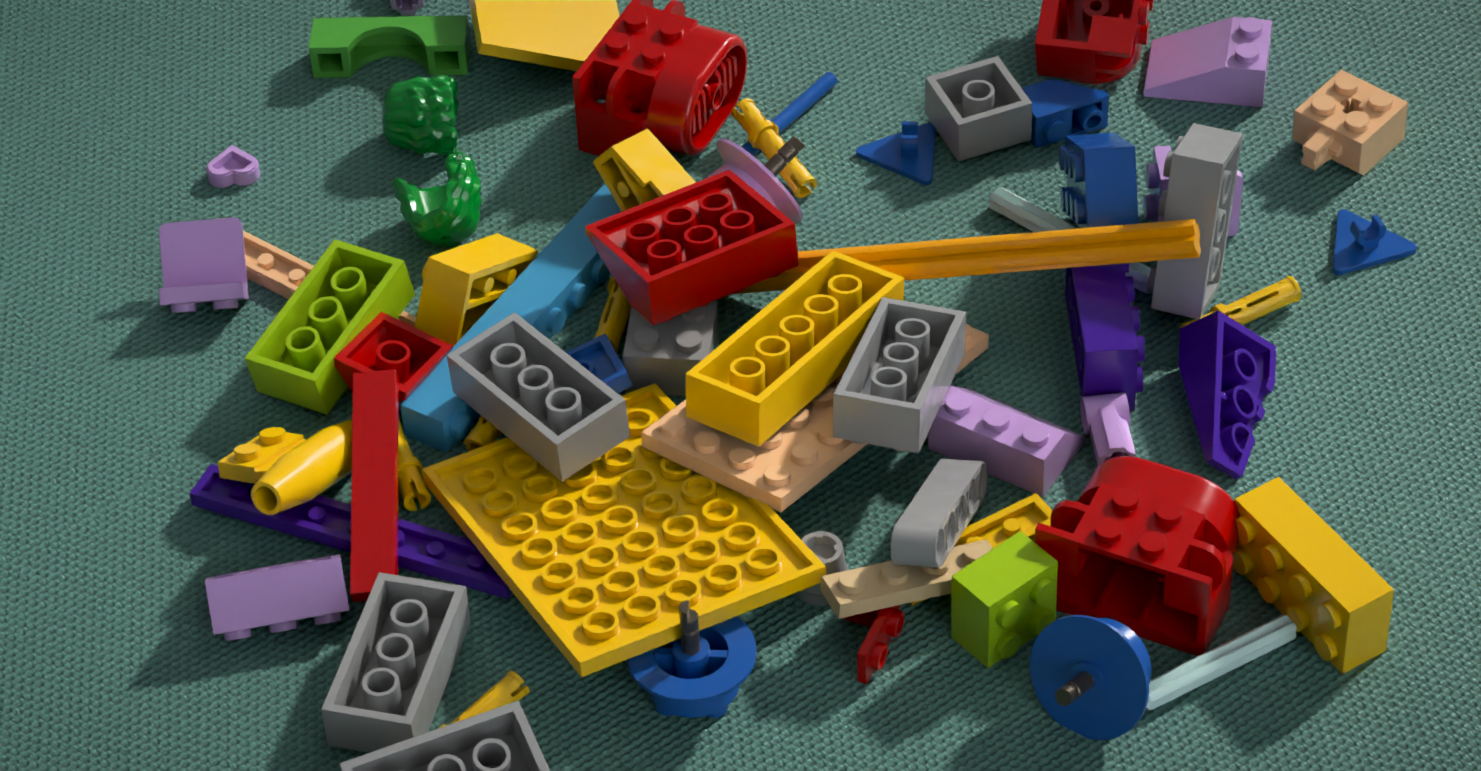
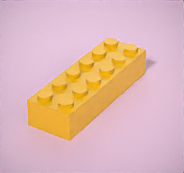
M832 250L686 373V417L737 437L747 443L758 447L761 446L846 370L882 297L904 301V277Z

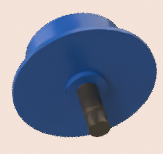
M1071 615L1059 618L1041 631L1031 651L1030 675L1038 699L1056 722L1088 739L1107 740L1127 733L1142 718L1148 703L1152 669L1148 651L1134 631L1113 619L1095 618L1085 615Z

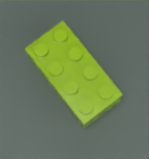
M334 239L244 358L257 392L328 415L348 387L335 368L334 357L381 311L398 319L415 296L405 261Z

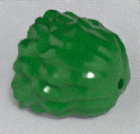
M445 75L432 78L418 76L392 85L385 94L382 108L383 133L390 144L402 150L416 151L419 154L437 153L448 156L457 152L458 133L453 125L459 105L457 100L459 88L456 86L454 78Z
M461 151L447 156L444 166L448 180L443 186L418 189L415 185H409L399 177L392 182L396 189L395 197L401 202L400 212L404 219L410 223V227L414 230L417 237L441 248L445 246L452 247L469 239L477 230L480 218L479 207L482 204L479 194L481 190L480 178L477 176L474 160L470 156H464Z

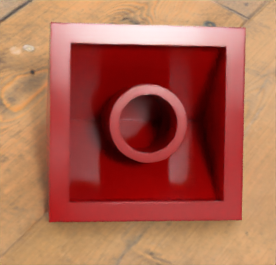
M381 311L334 357V365L352 392L353 373L396 369L399 377L400 402L406 400L453 349V346Z

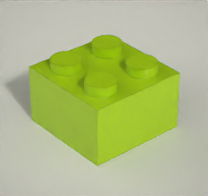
M1019 531L952 575L951 637L987 668L1003 658H1009L1014 655L1020 646L1039 635L1045 627L1056 620L1058 561Z

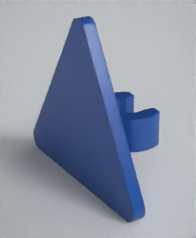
M902 121V132L858 147L856 149V156L920 184L930 185L933 179L935 127L931 122L918 126V122Z
M1346 209L1338 211L1333 262L1334 274L1343 275L1416 253L1417 245L1387 230L1377 214L1372 216V222Z

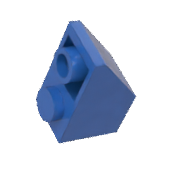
M1049 79L1022 87V90L1032 102V135L1030 142L1035 148L1065 140V136L1081 135L1108 126L1109 95L1106 91L1056 79Z

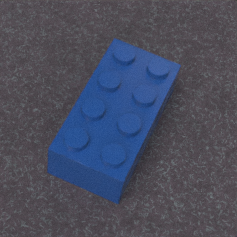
M1115 133L1065 136V146H1059L1058 152L1060 171H1064L1065 175L1067 174V187H1061L1062 211L1066 212L1067 216L1080 228L1138 224L1135 146Z

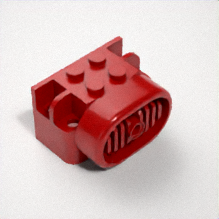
M632 0L572 77L579 150L600 156L611 146L649 129L667 150L687 156L700 154L708 147L727 121L733 107H736L740 98L747 72V49L744 41L736 34L698 25L697 20L685 17V7L681 1L671 0L663 10L654 8L653 0ZM599 99L606 100L605 103H597L596 101Z
M1043 0L1035 40L1037 75L1070 79L1087 84L1107 83L1124 77L1135 68L1140 59L1142 46L1148 43L1150 22H1147L1149 11H1153L1155 0Z
M1115 457L1103 462L1095 469L1078 501H1060L1055 505L1051 513L1050 526L1038 523L1035 528V543L1058 561L1056 610L1070 615L1113 619L1129 627L1138 637L1196 656L1206 653L1229 608L1233 554L1240 542L1238 540V528L1235 519L1240 517V513L1235 501L1226 491L1210 480L1198 475L1138 457Z

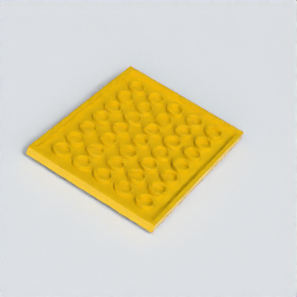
M656 383L621 395L626 401L630 437L563 482L508 437L422 468L425 485L581 677L680 639L679 605L683 601L689 600L690 609L698 613L700 631L821 583V576L826 575V566L768 504L752 497L749 498L642 447L641 432L676 407Z

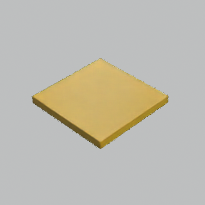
M469 0L478 54L577 71L619 17L616 0Z

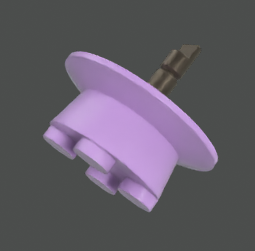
M793 136L777 151L778 154H774L763 165L736 143L724 138L717 142V150L724 164L706 178L730 169L795 224L803 220V214L799 205L776 176L806 146Z

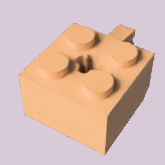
M1340 70L1294 110L1292 140L1303 145L1301 164L1315 171L1332 159L1365 175L1404 140L1408 102L1346 71Z

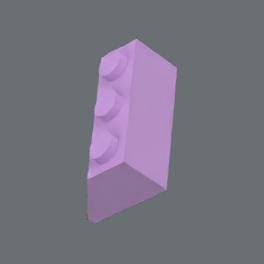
M955 386L949 387L928 432L929 450L951 459L985 461L989 475L1034 494L1037 493L1042 497L1085 443L1084 435L974 390Z
M340 554L211 576L205 579L214 635L224 633L225 641L251 637V628L269 625L270 633L296 629V620L314 617L315 625L341 621V612L350 611Z

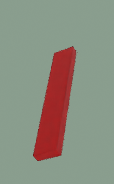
M396 369L353 373L350 595L353 602L367 601L379 572L398 575L399 377Z

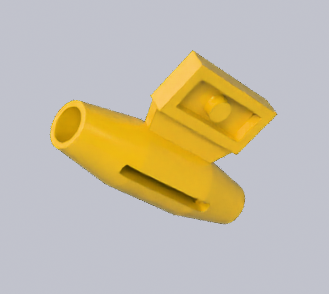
M352 419L326 427L306 440L304 435L285 432V429L281 427L263 429L257 437L246 444L235 447L234 452L218 461L219 476L223 479L254 483L255 485L251 490L252 501L255 507L266 515H274L309 502L352 472Z

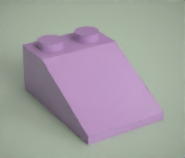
M1230 17L1152 40L1144 86V97L1263 107L1270 55L1272 20L1254 17Z

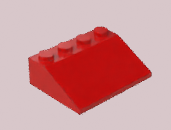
M730 169L585 226L586 235L631 306L652 325L667 322L677 315L694 308L706 306L714 300L731 293L743 291L748 286L768 278L777 277L783 272L799 266L795 223Z

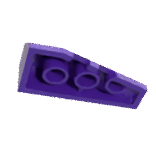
M1216 311L1180 328L1178 365L1205 461L1232 478L1238 479L1243 476L1255 442L1252 434L1255 423L1261 421L1265 413V409L1262 407L1264 397L1272 393L1275 384L1276 346L1222 312Z

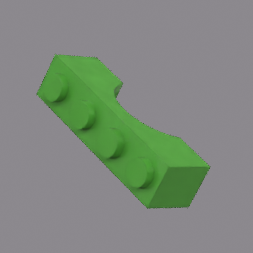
M468 15L313 18L309 42L313 78L352 77L366 63L383 57H405L420 63L426 69L429 76L468 75L471 40Z

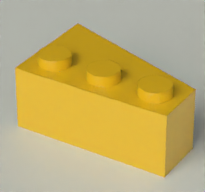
M649 129L611 146L593 161L621 211L696 183Z
M496 233L428 257L422 270L423 285L415 328L454 347L460 338L467 333L537 257L538 250Z

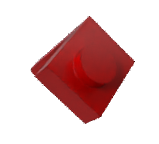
M900 605L843 618L871 627L857 654L858 682L867 684L874 670L880 671L883 668L888 654V643L891 637L898 638L904 625L905 612L900 611Z

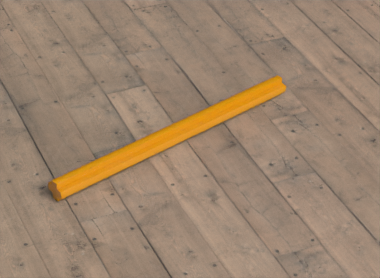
M1195 219L798 251L799 266L785 271L777 277L768 278L746 287L743 291L731 294L786 290L832 250L902 276L904 281L1199 258L1201 253L1199 243L1200 229Z

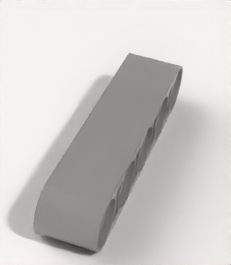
M940 459L893 528L891 559L894 565L940 568L985 498L988 483V471L985 461Z

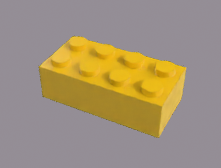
M1280 477L1235 498V503L1240 513V517L1235 519L1238 528V540L1240 541L1233 554V568L1240 575H1245L1258 588L1260 595L1266 602L1272 603L1283 615H1288L1291 621L1295 623L1296 631L1301 632L1315 646L1317 653L1322 659L1330 661L1342 674L1385 652L1394 589Z

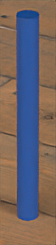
M826 72L771 120L778 126V134L783 132L837 84V78L833 73ZM748 141L741 146L753 156L761 151L756 147L753 148Z

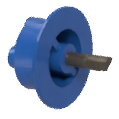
M686 600L679 605L681 638L627 659V666L633 679L649 693L650 698L654 702L655 710L659 714L687 718L703 716L718 718L728 711V705L737 695L739 686L753 670L756 661V642L751 630L737 616L699 631L698 613L690 609L689 600Z

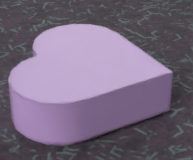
M233 145L211 160L206 167L209 183L217 188H225L233 184L241 186L250 185L260 177L258 160Z

